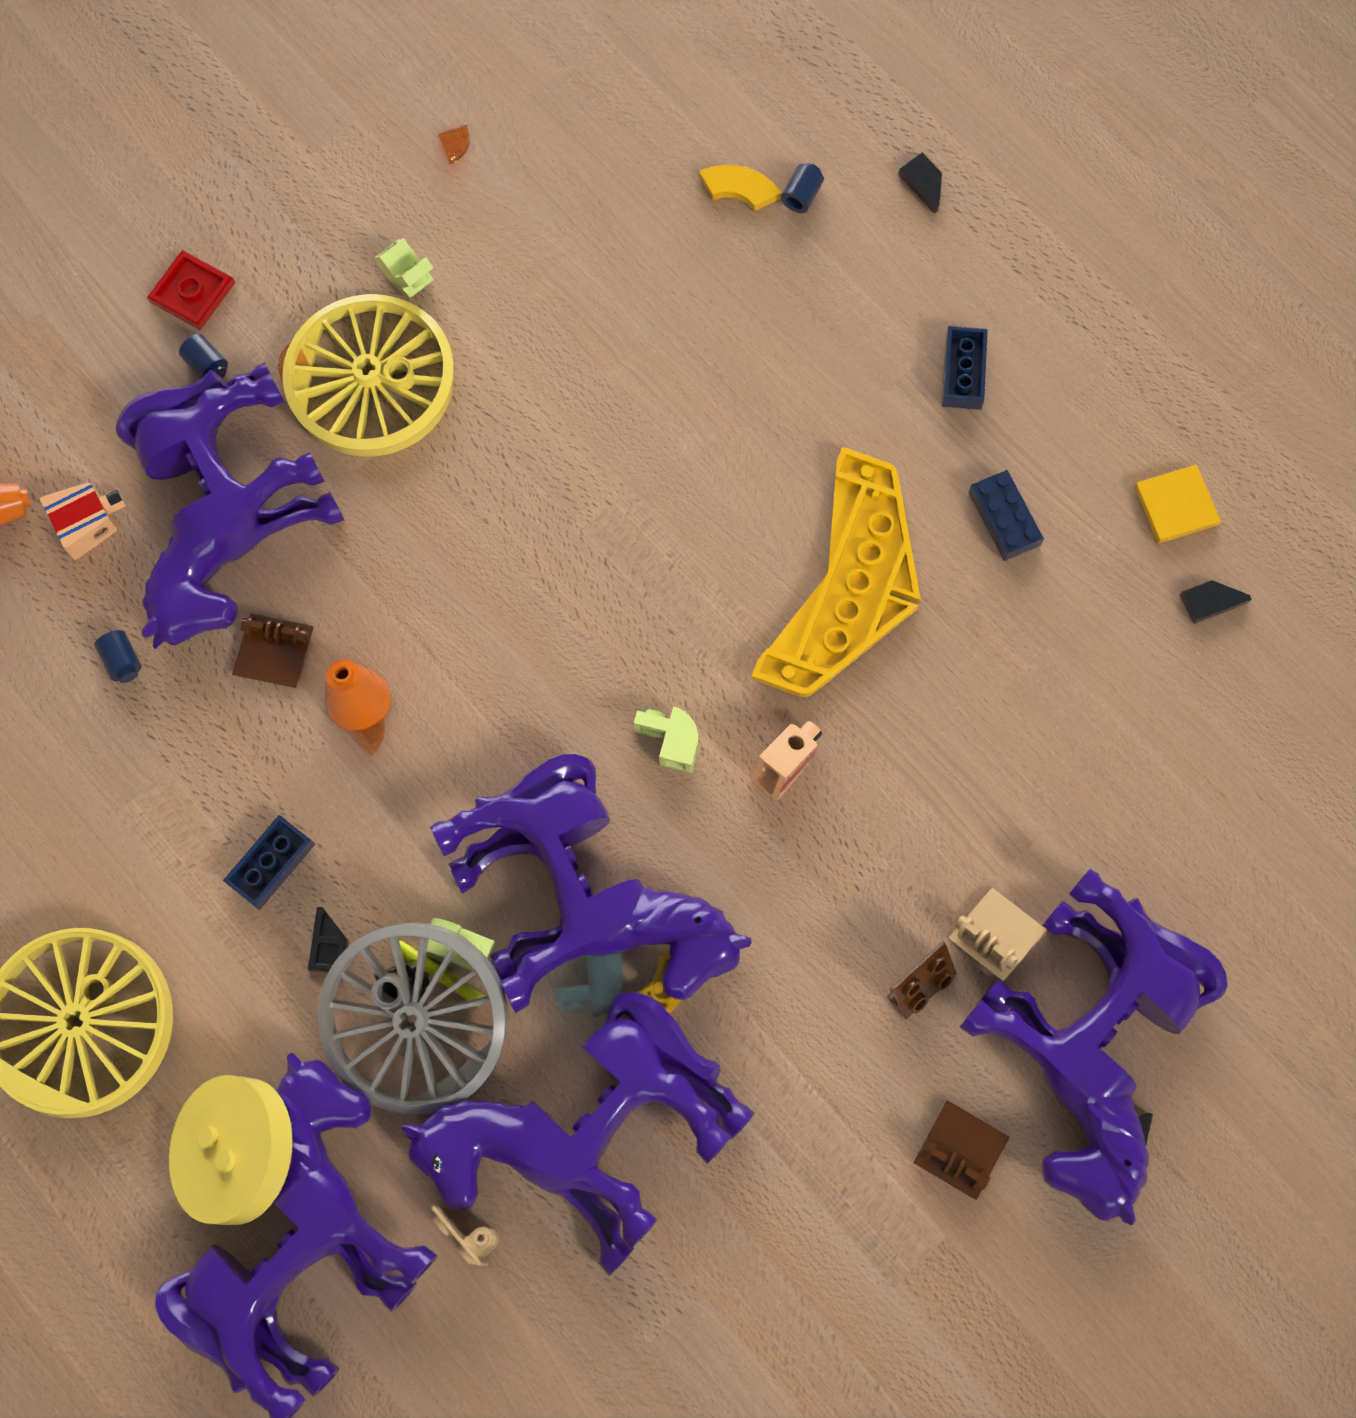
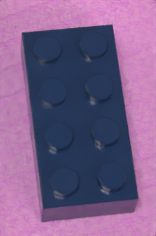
M948 326L945 341L942 407L982 409L985 394L988 329Z
M1008 470L971 484L968 493L1004 561L1041 546L1044 538Z
M278 815L223 881L258 910H261L314 847L315 843L282 816Z

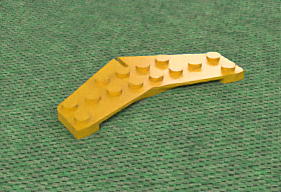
M842 447L836 463L828 573L773 644L757 660L751 680L798 697H810L918 610L919 605L890 595L892 594L918 604L921 601L898 471L892 464Z

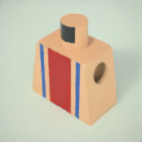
M92 483L77 485L40 498L64 549L74 560L86 554L117 531V527L110 514L127 506L118 489L101 496Z
M807 721L801 729L794 724H790L759 756L751 782L773 800L777 801L811 762L818 746L816 741L822 736L819 727L810 721Z

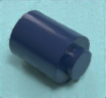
M812 163L799 164L780 196L782 203L788 209L796 213H806L824 182V177L819 167Z
M195 334L189 337L181 345L179 356L201 379L209 370L215 371L221 378L226 375L227 360L202 334Z
M111 631L95 641L94 646L112 681L127 683L138 676L142 665L125 631Z

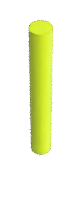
M400 940L403 958L407 961L413 960L417 964L418 951ZM426 957L425 970L428 975L434 977L440 965ZM445 969L439 982L449 988L460 978ZM466 982L454 990L455 993L466 1000L486 996Z

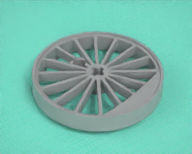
M401 923L364 935L352 943L337 958L322 986L318 1005V1027L325 1054L334 1071L347 1086L364 1093L370 1099V1103L379 1108L401 1114L435 1113L444 1105L455 1104L467 1099L486 1081L504 1047L508 1029V1007L505 992L496 970L487 957L473 943L458 933L441 926L428 923ZM398 936L420 937L413 992ZM388 938L398 973H387L370 950L369 945ZM428 939L450 949L421 998ZM457 952L473 967V970L427 1003L453 955ZM359 953L363 955L380 978L373 985L347 969ZM476 974L479 975L488 993V996L431 1009V1007ZM341 978L371 995L373 1002L377 1006L337 1000L336 994ZM385 982H390L396 986L398 990L396 999L384 993L383 986ZM491 1003L493 1026L437 1017L436 1015ZM338 1008L392 1017L393 1019L337 1031L334 1010ZM412 1014L416 1015L417 1020L410 1024L407 1018ZM393 1026L394 1029L351 1061L347 1058L339 1041V1038ZM439 1026L492 1034V1040L480 1051H477ZM395 1034L400 1035L373 1083L369 1082L355 1069L354 1065ZM435 1036L471 1057V1059L458 1068ZM407 1038L400 1096L380 1089L379 1084L404 1040ZM416 1040L428 1089L410 1098L409 1088ZM426 1042L450 1073L438 1083H436Z

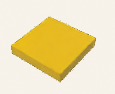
M1197 464L1136 482L1134 486L1158 544L1218 526L1221 522Z

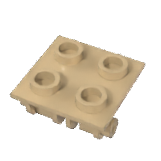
M991 888L967 917L961 916L955 924L957 929L948 939L993 975L1004 981L1045 934L1047 929L994 888Z
M438 1206L431 1208L437 1215L433 1219L434 1223L445 1236H455L460 1242L456 1249L469 1265L472 1263L479 1266L490 1264L485 1257L499 1243V1236L495 1230L479 1227L467 1236L444 1208Z

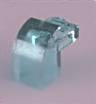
M621 953L586 957L589 985L554 989L557 1007H564V1012H575L584 1010L585 1004H591L593 1017L608 1013L614 997L624 991L625 981Z

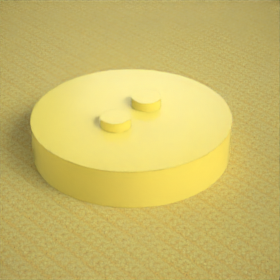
M231 1075L218 1076L197 1088L184 1104L176 1120L171 1137L169 1171L172 1187L178 1202L186 1213L195 1220L216 1225L246 1224L262 1215L278 1196L290 1166L292 1129L286 1106L274 1088L264 1081L255 1078Z

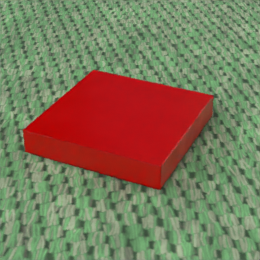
M181 250L149 293L147 299L151 304L201 330L233 287L235 281L230 275Z

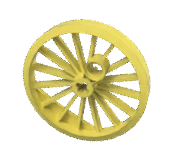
M367 294L352 296L324 307L310 317L295 334L288 347L283 364L284 393L295 417L304 429L318 442L332 450L352 456L374 457L387 455L403 450L421 440L437 425L444 415L454 386L452 352L440 326L429 314L416 305L387 295ZM376 312L370 354L365 352L355 316L357 313ZM388 312L402 316L377 356L383 314ZM351 316L361 352L360 356L357 357L330 324L344 317ZM410 321L417 323L425 329L388 356ZM324 329L328 331L351 358L353 363L319 347ZM430 338L435 340L440 349V352L411 360L404 358ZM316 355L345 369L314 367ZM443 361L442 377L414 374L413 369ZM407 372V375L402 379L392 378L395 374ZM312 376L340 378L339 380L310 387ZM413 385L439 387L433 402L408 391ZM343 389L308 415L309 398ZM385 389L427 410L413 422ZM377 391L380 392L408 425L407 427L389 435ZM372 393L384 436L364 439L370 395ZM352 396L330 431L315 423ZM363 396L356 438L338 435Z
M71 928L55 931L31 941L13 954L1 967L0 1012L8 991L11 990L58 1015L57 1017L0 1013V1019L56 1023L0 1042V1050L53 1033L14 1066L4 1061L0 1052V1087L13 1099L44 1115L70 1119L85 1118L107 1112L123 1104L138 1093L155 1074L170 1042L173 1026V1004L170 990L162 971L151 956L141 947L122 936L90 928ZM83 941L74 997L61 945ZM93 941L114 945L98 974L88 975ZM51 949L54 950L66 1002L34 962L36 958ZM125 950L138 961V965L114 984L106 977L121 951ZM27 966L61 1010L12 985ZM145 970L153 986V991L109 1006L114 1001L116 993ZM101 982L104 987L103 993L95 1000H91L89 995L91 987ZM156 999V1023L98 1020L99 1017ZM76 1017L83 1021L80 1028L73 1023ZM98 1026L150 1029L155 1030V1035L150 1050L145 1055L97 1030ZM95 1034L143 1060L141 1066L128 1081L121 1075L92 1035ZM85 1040L120 1084L117 1090L101 1099L98 1097ZM57 1043L36 1080L22 1072L28 1065ZM76 1045L90 1098L88 1103L69 1096ZM66 1048L59 1092L45 1085V1082Z

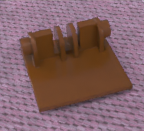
M250 613L249 618H243L241 621L240 629L245 632L232 675L296 688L314 627Z
M942 941L889 989L891 993L887 995V998L894 1006L899 1005L906 1020L913 1013L922 1011L927 1005L928 1000L938 990L947 988L957 974L946 943Z
M947 1100L913 1163L977 1200L982 1189L986 1188L990 1180L989 1176L1010 1137Z

